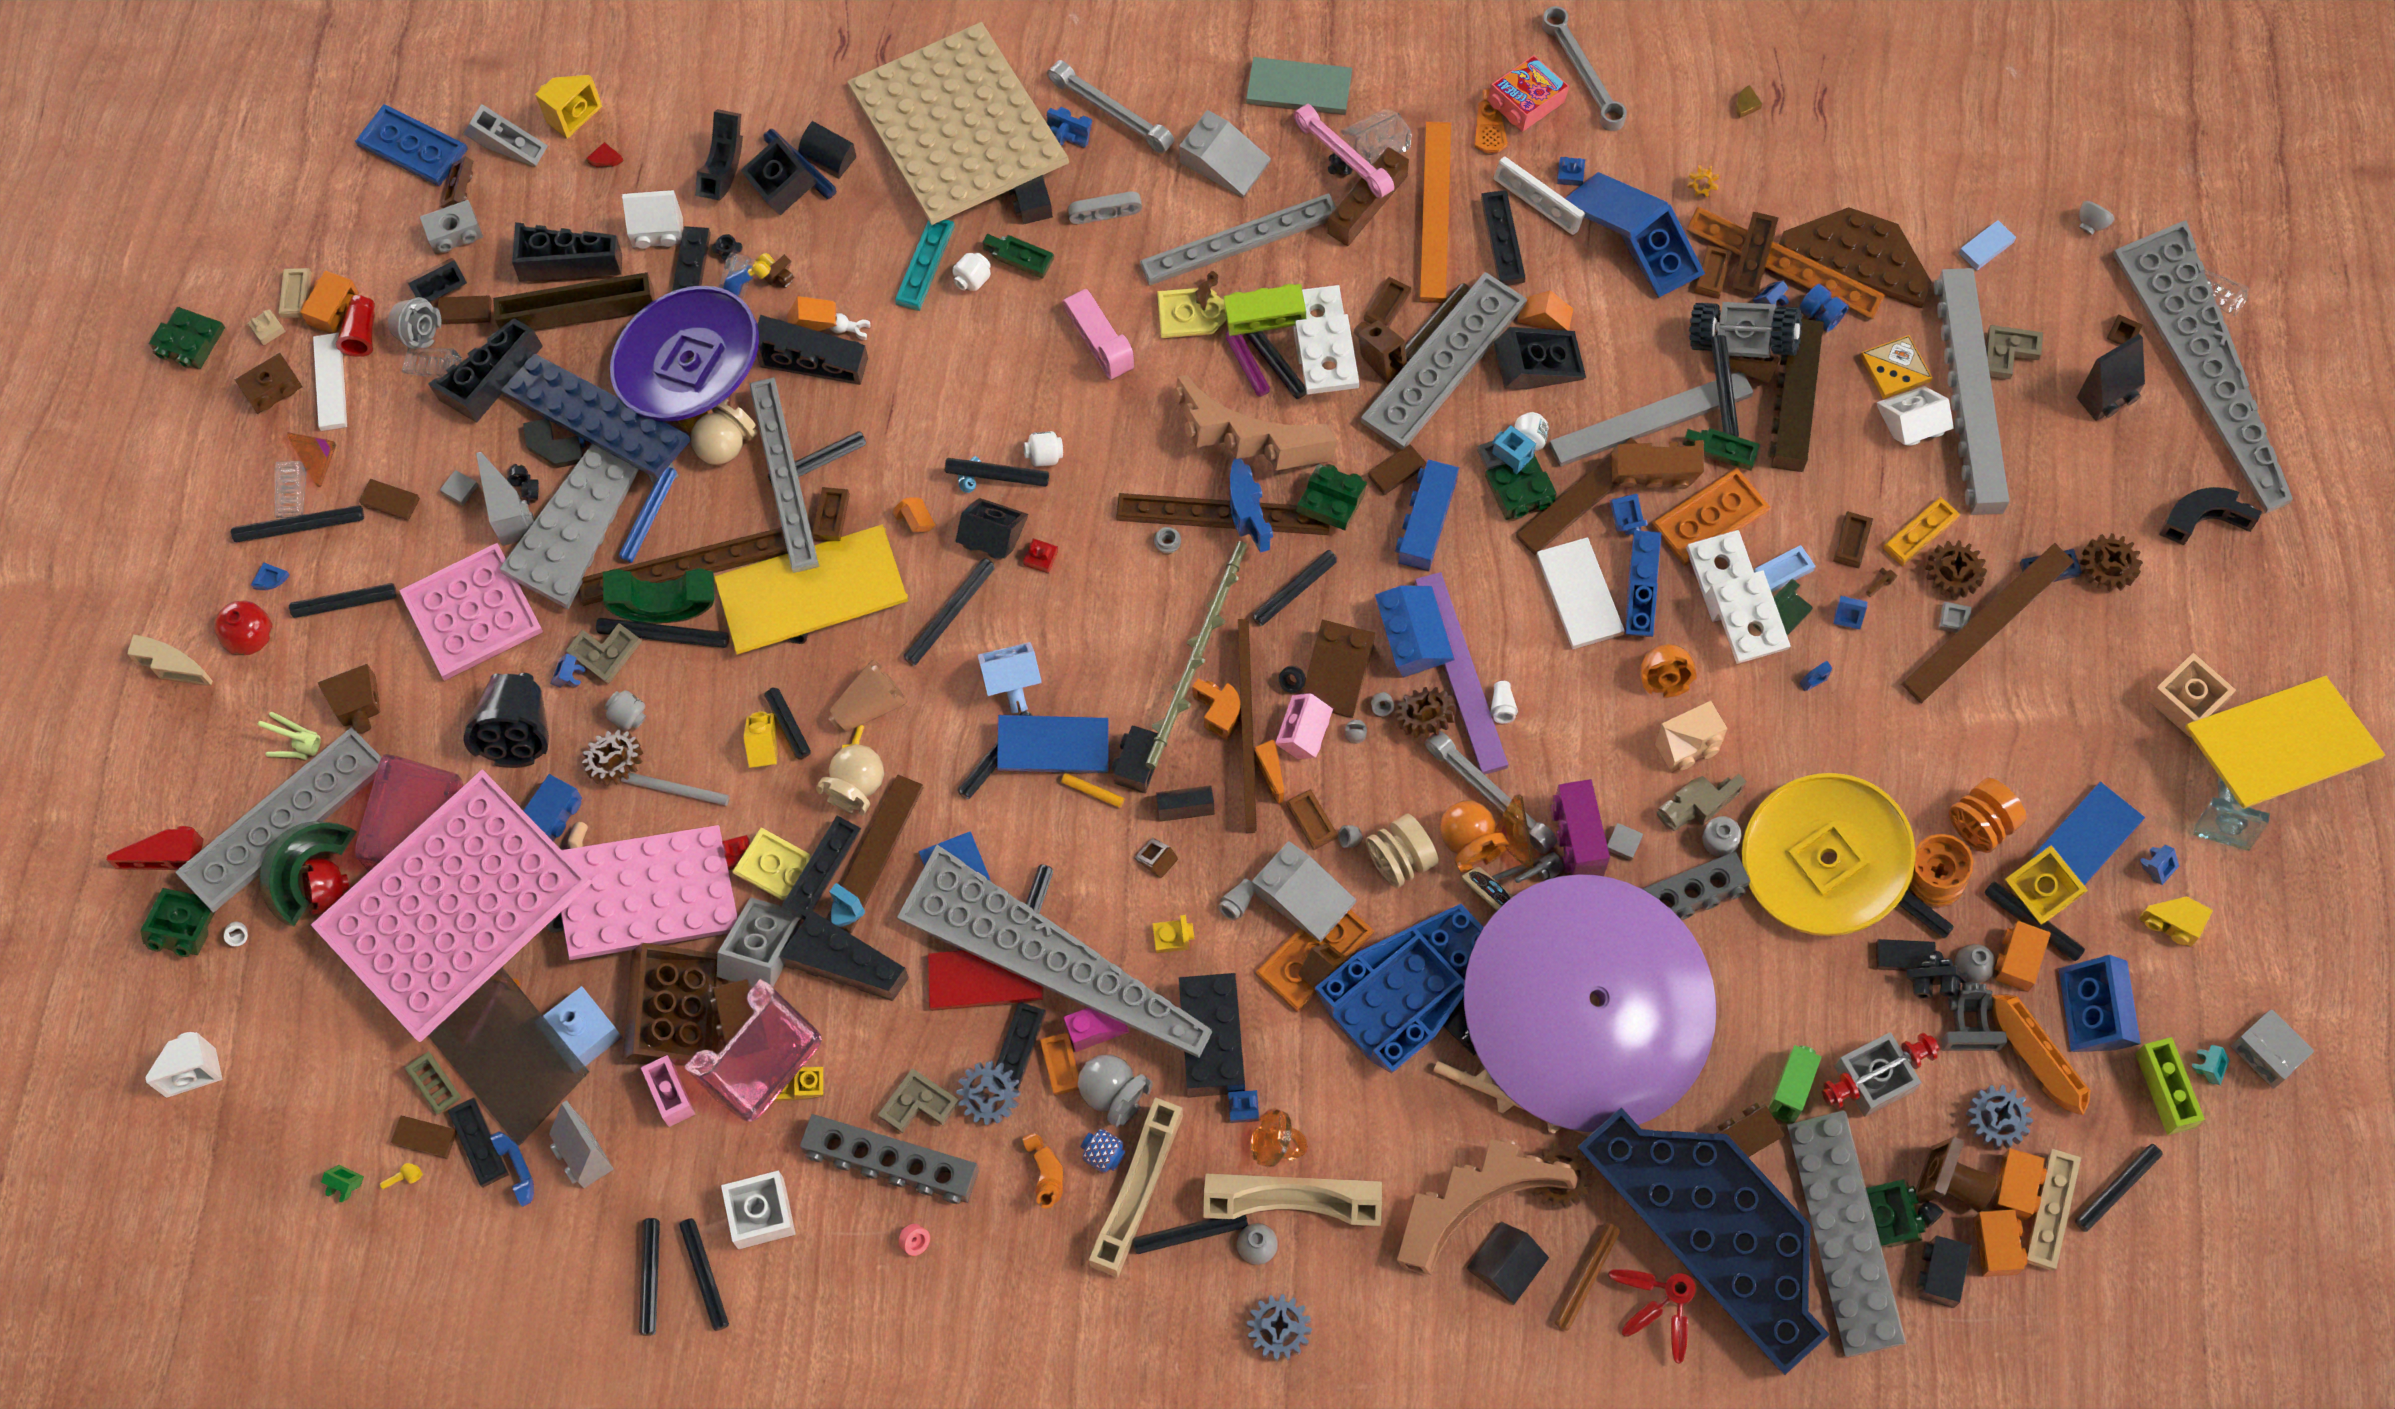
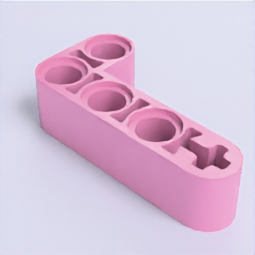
M1083 289L1062 301L1071 321L1110 380L1134 368L1133 351L1127 338L1123 334L1117 336L1087 289Z

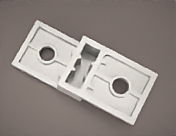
M1339 285L1303 289L1307 319L1296 320L1293 331L1298 362L1302 364L1306 393L1315 394L1359 388L1348 314H1344ZM1314 309H1320L1324 312V315L1314 317L1310 312ZM1331 361L1336 364V367L1332 370H1326L1322 367V364Z
M1739 530L1687 545L1686 549L1712 622L1722 621L1736 664L1789 649L1791 646L1764 570L1754 573ZM1718 557L1724 558L1728 562V568L1724 570L1718 569L1714 564V559ZM1751 623L1759 625L1762 631L1761 635H1751L1748 632V625Z

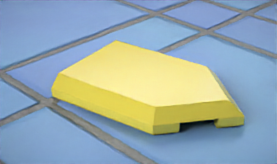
M1198 288L1157 291L1161 338L1214 334L1227 320L1224 300L1217 296L1215 291L1210 289L1211 295L1207 301L1206 310L1203 311L1201 305L1196 303L1197 296L1195 292Z
M760 828L733 870V874L784 900L811 857L809 853Z

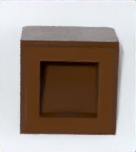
M2118 314L2107 339L2123 344L2138 335L2143 324Z
M1152 837L1136 855L1135 859L1154 875L1162 878L1177 862L1178 857L1170 846Z

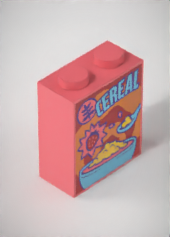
M1533 55L1491 84L1487 101L1494 109L1500 111L1511 124L1523 132L1565 102L1569 85Z

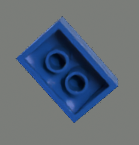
M1398 586L1375 594L1394 661L1403 678L1455 660L1432 586Z
M2106 955L2058 968L2072 1052L2115 1051L2141 1044L2128 962L2126 960Z

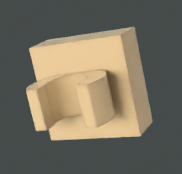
M270 309L263 311L261 315L252 318L248 322V325L263 345L286 332Z

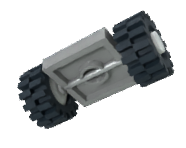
M1723 302L1721 311L1719 310L1720 306L1716 303H1695L1693 306L1692 318H1690L1691 327H1689V332H1691L1689 339L1691 340L1690 346L1692 350L1712 351L1711 338L1716 335L1726 336L1729 356L1769 358L1770 350L1773 351V354L1796 355L1799 350L1802 332V315L1800 314L1801 310L1799 307H1776L1775 304Z

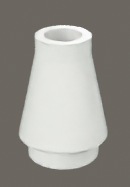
M1499 681L1494 684L1490 714L1497 723H1510L1515 720L1518 709L1510 683Z

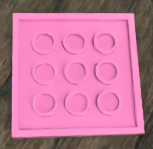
M498 543L399 590L444 681L543 632L519 583L501 573L499 568L506 558Z

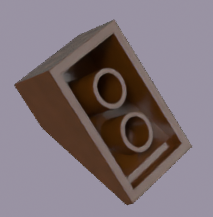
M1322 619L1302 694L1311 693L1333 709L1332 713L1353 718L1373 651L1375 632Z

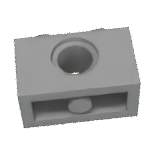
M469 200L420 217L428 241L435 254L448 252L452 248L463 244H470L477 239L483 238Z

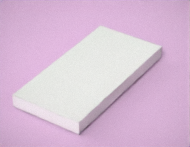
M1588 537L1537 552L1538 562L1572 650L1624 635L1625 630Z

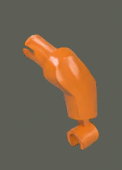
M1031 1133L1023 1136L1022 1139L1028 1152L1037 1150V1153L1033 1155L1040 1171V1177L1035 1190L1036 1200L1038 1204L1042 1202L1041 1208L1048 1209L1058 1202L1062 1196L1064 1169L1049 1146L1043 1147V1139L1036 1133Z

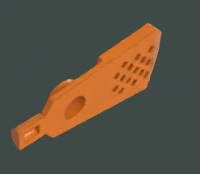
M1484 89L1482 91L1483 101L1478 103L1475 148L1485 153H1499L1508 146L1501 112L1494 109L1487 101L1490 89ZM1492 109L1493 112L1488 113L1485 110Z

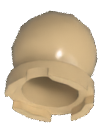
M728 399L713 407V413L706 414L697 420L691 431V446L695 454L708 464L720 465L734 459L742 449L743 439L750 441L758 433L757 430L753 429L756 424L741 408L738 407L734 410L726 405L729 401Z
M858 744L847 746L838 751L832 758L829 767L830 777H822L816 787V791L818 794H822L824 791L829 795L827 801L839 809L851 814L856 809L863 816L870 806V802L866 797L872 795L882 784L884 777L883 763L879 755L870 747Z

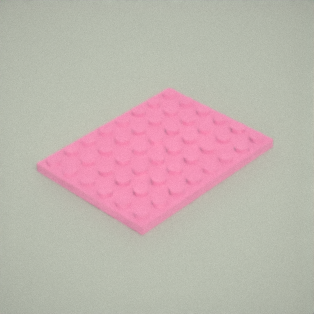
M482 769L313 922L311 926L414 1038L421 1042L593 882Z

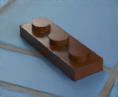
M1753 211L1732 285L1733 289L1754 294L1759 293L1779 217Z

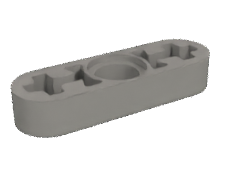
M1125 192L1075 201L1068 206L1069 219L1074 224L1134 215L1142 210L1140 194L1137 192Z

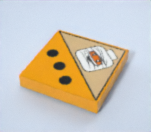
M1910 335L1862 351L1860 355L1883 399L1930 383L1933 378Z

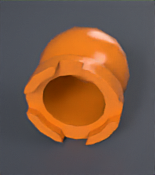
M1461 801L1450 806L1441 819L1440 833L1443 842L1451 851L1458 853L1455 863L1459 871L1463 873L1474 869L1473 865L1484 861L1486 865L1499 858L1507 850L1505 846L1509 845L1503 833H1495L1496 826L1492 813L1485 806L1475 801Z

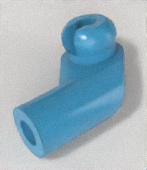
M973 456L970 459V461L981 462V460L976 456ZM957 475L958 486L963 492L970 493L976 488L974 477Z

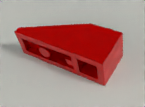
M179 826L177 829L163 830L107 855L106 860L115 869L178 870L202 850L203 838L194 828Z

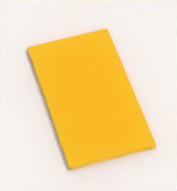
M883 524L843 536L840 541L830 540L814 545L819 563L817 568L793 573L789 555L785 554L714 576V582L717 584L735 646L734 650L737 655L908 602V594L905 592L886 535V528Z
M2327 676L2202 718L2185 726V729L2242 809L2382 759L2385 756L2384 752Z

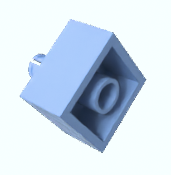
M1031 642L978 654L988 696L1007 692L1011 713H1019L1017 701H1019L1021 712L1027 710L1028 706L1026 705L1023 687L1042 683Z
M582 986L536 1021L537 1025L576 1073L622 1038L614 1025Z

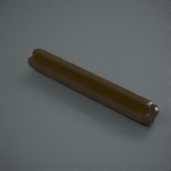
M1462 283L1458 285L1405 345L1407 362L1410 361L1471 289L1467 284Z

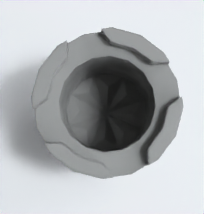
M1098 1055L1089 1060L1081 1070L1078 1078V1087L1083 1100L1089 1107L1097 1111H1109L1107 1121L1116 1128H1118L1119 1124L1124 1126L1141 1108L1137 1102L1143 1093L1149 1095L1153 1086V1082L1142 1074L1134 1078L1132 1068L1127 1062L1114 1055Z

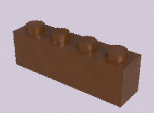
M1387 147L1372 166L1376 170L1383 168L1390 175L1394 184V190L1382 198H1377L1370 190L1367 181L1361 178L1328 217L1327 234L1346 246L1353 242L1408 176L1409 159L1390 147Z

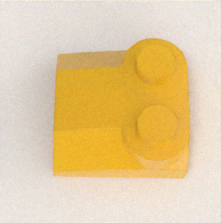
M2052 845L2005 879L2012 892L2018 896L2041 925L2088 891Z

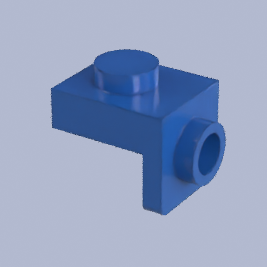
M1638 494L1610 500L1616 531H1625L1626 535L1633 534L1634 530L1641 531L1642 526L1648 525L1647 520H1643Z

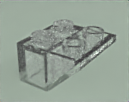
M1383 109L1342 129L1341 133L1351 148L1373 165L1387 147L1392 148L1398 153L1410 149L1412 131L1398 112Z

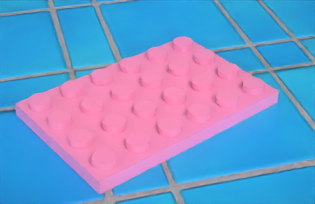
M719 825L562 850L593 882L561 911L569 960L634 950L641 943L663 945L728 934L738 919Z

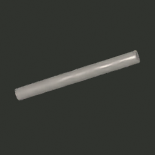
M629 772L628 780L623 777L621 778V782L727 806L729 802V795L635 773Z

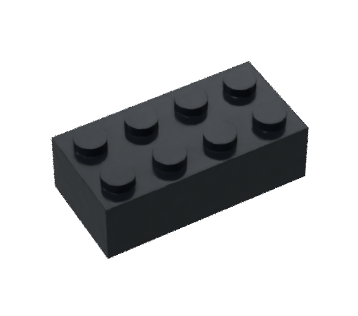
M1236 973L1178 977L1181 1009L1212 1031L1200 1058L1184 1051L1188 1098L1228 1095V1092L1245 1091Z

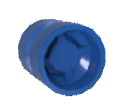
M1817 284L1805 296L1799 309L1807 318H1815L1816 321L1824 322L1823 330L1828 333L1842 320L1849 305L1838 297L1832 298V292L1823 285Z

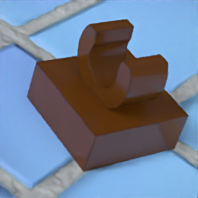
M784 254L770 266L771 270L764 279L770 285L778 279L783 287H788L794 279L793 274L788 270L792 261Z

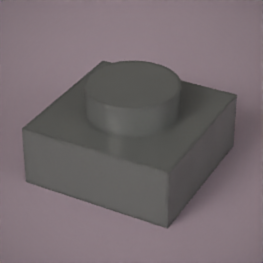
M1493 441L1478 445L1477 448L1486 470L1506 464L1492 454Z

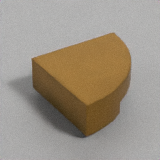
M1750 85L1740 92L1737 99L1736 112L1739 119L1762 108V102Z

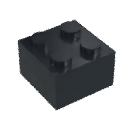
M779 137L775 138L741 169V172L766 203L779 215H782L818 182L793 150Z

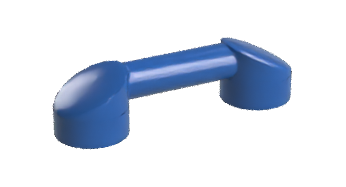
M500 1131L490 1135L499 1156L509 1153L521 1182L512 1186L517 1200L522 1207L530 1204L534 1197V1181L519 1146Z

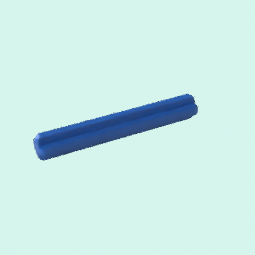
M668 467L656 480L619 553L622 560L629 563L634 561L677 475L676 470Z

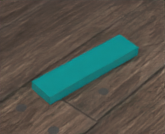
M944 219L933 225L930 224L929 220L927 221L895 298L896 305L918 311L921 310L954 230L955 224L953 221Z

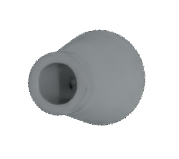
M1243 879L1239 885L1220 899L1218 909L1222 915L1232 921L1243 916L1255 892L1253 883L1248 879Z

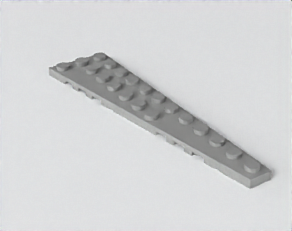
M2184 220L2114 250V258L2265 513L2290 504L2293 500L2281 466L2277 462L2274 448L2270 445L2267 438L2266 427L2259 417L2258 406L2251 396L2248 380L2227 325L2223 321L2220 307L2215 302L2214 291L2211 283L2207 281L2204 273L2205 268L2202 261L2199 260L2196 252L2197 247L2187 221Z
M694 357L686 359L685 363L691 362ZM592 444L499 568L501 573L569 610L583 582L582 578L587 568H590L594 560L593 556L598 546H601L605 538L604 534L609 524L613 522L617 509L622 504L639 469Z
M936 845L897 916L899 921L1198 1058H1200L1212 1034L1210 1028L1179 1007L1171 1004L1170 1001L1147 988L1145 984L1125 973L1114 963L1112 964L1104 959L1099 953L1043 915L1036 913L1031 907L1011 896L1000 886L998 887L987 880L985 876L965 865L964 862L939 845Z

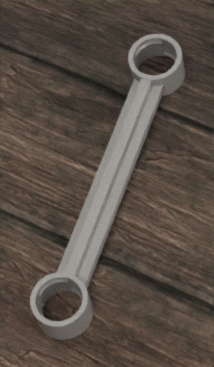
M1559 6L1548 8L1543 16V30L1547 34L1557 37L1601 110L1600 123L1602 127L1609 131L1621 129L1625 124L1627 115L1625 106L1620 102L1612 100L1567 26V11ZM1552 17L1560 18L1563 21V23L1559 25H1553L1549 23L1547 20ZM1608 112H1616L1622 118L1619 120H1610L1605 116V114Z
M1058 60L1047 71V75L1054 85L1060 89H1071L1144 137L1148 145L1156 152L1163 154L1174 143V137L1167 128L1160 124L1153 126L1079 78L1066 62Z
M1439 730V735L1433 733L1425 741L1426 748L1436 759L1442 762L1445 761L1526 835L1528 842L1538 852L1546 854L1558 842L1555 834L1546 825L1533 820L1456 749L1452 740L1445 733Z

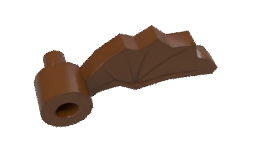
M1214 271L1208 273L1207 281L1201 283L1195 292L1197 296L1196 303L1201 305L1203 311L1206 310L1207 301L1211 295V287L1218 284V274Z
M1882 567L1879 572L1884 576L1867 590L1866 595L1869 597L1874 595L1885 582L1892 584L1898 575L1891 569L1886 571Z

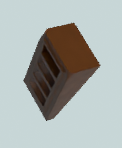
M1772 355L1769 358L1729 356L1731 369L1769 383L1781 357Z

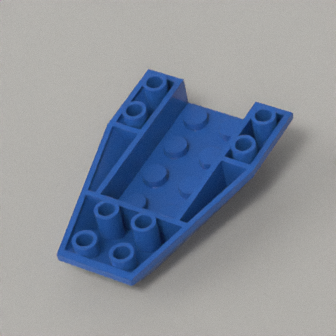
M1458 904L1357 952L1317 985L1315 991L1331 1019L1371 1062L1392 1074L1435 1038L1464 997L1465 975L1469 958L1484 927L1462 904Z

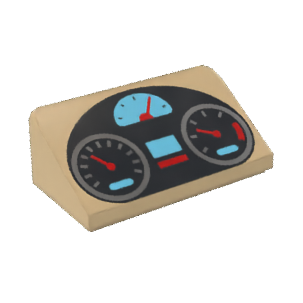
M1481 867L1472 869L1462 877V880L1496 911L1514 897Z

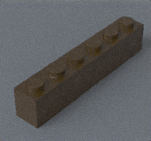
M648 272L496 297L493 298L495 321L499 329L514 318L533 330H540L636 314L653 302L655 296Z
M1801 319V341L1797 354L1780 355L1779 365H1784L1783 372L1778 374L1776 385L1777 388H1781L1780 395H1776L1774 402V411H1778V416L1773 418L1771 434H1775V441L1770 442L1768 457H1772L1771 468L1803 472L1808 461L1824 324L1822 321Z

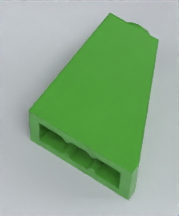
M1794 1045L1790 1051L1768 1106L1775 1119L1787 1124H1793L1801 1114L1822 1058L1812 1048Z

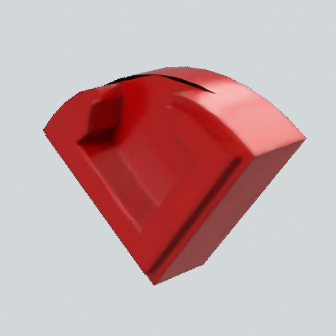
M605 142L586 158L588 163L594 167L609 165L613 167L623 162L622 156Z

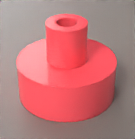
M919 1224L908 1225L901 1230L899 1236V1246L912 1256L923 1253L930 1242L929 1232Z

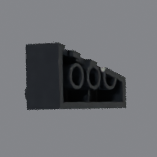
M515 222L512 264L519 282L622 274V251L616 235L588 231L580 234L573 233L571 229L565 228L556 231L549 230L546 226L536 225L533 228L525 227L524 223Z
M760 315L757 324L759 330L757 358L761 368L861 385L868 361L865 345Z
M514 318L488 337V342L481 348H474L467 353L469 357L459 365L453 364L446 369L447 374L439 380L435 378L428 383L439 401L476 423L501 396V390L534 353L537 354L543 347L534 330Z
M814 911L810 912L779 956L784 967L795 968L812 976L830 979L835 983L852 986L860 991L891 1001L896 998L909 979L905 967Z

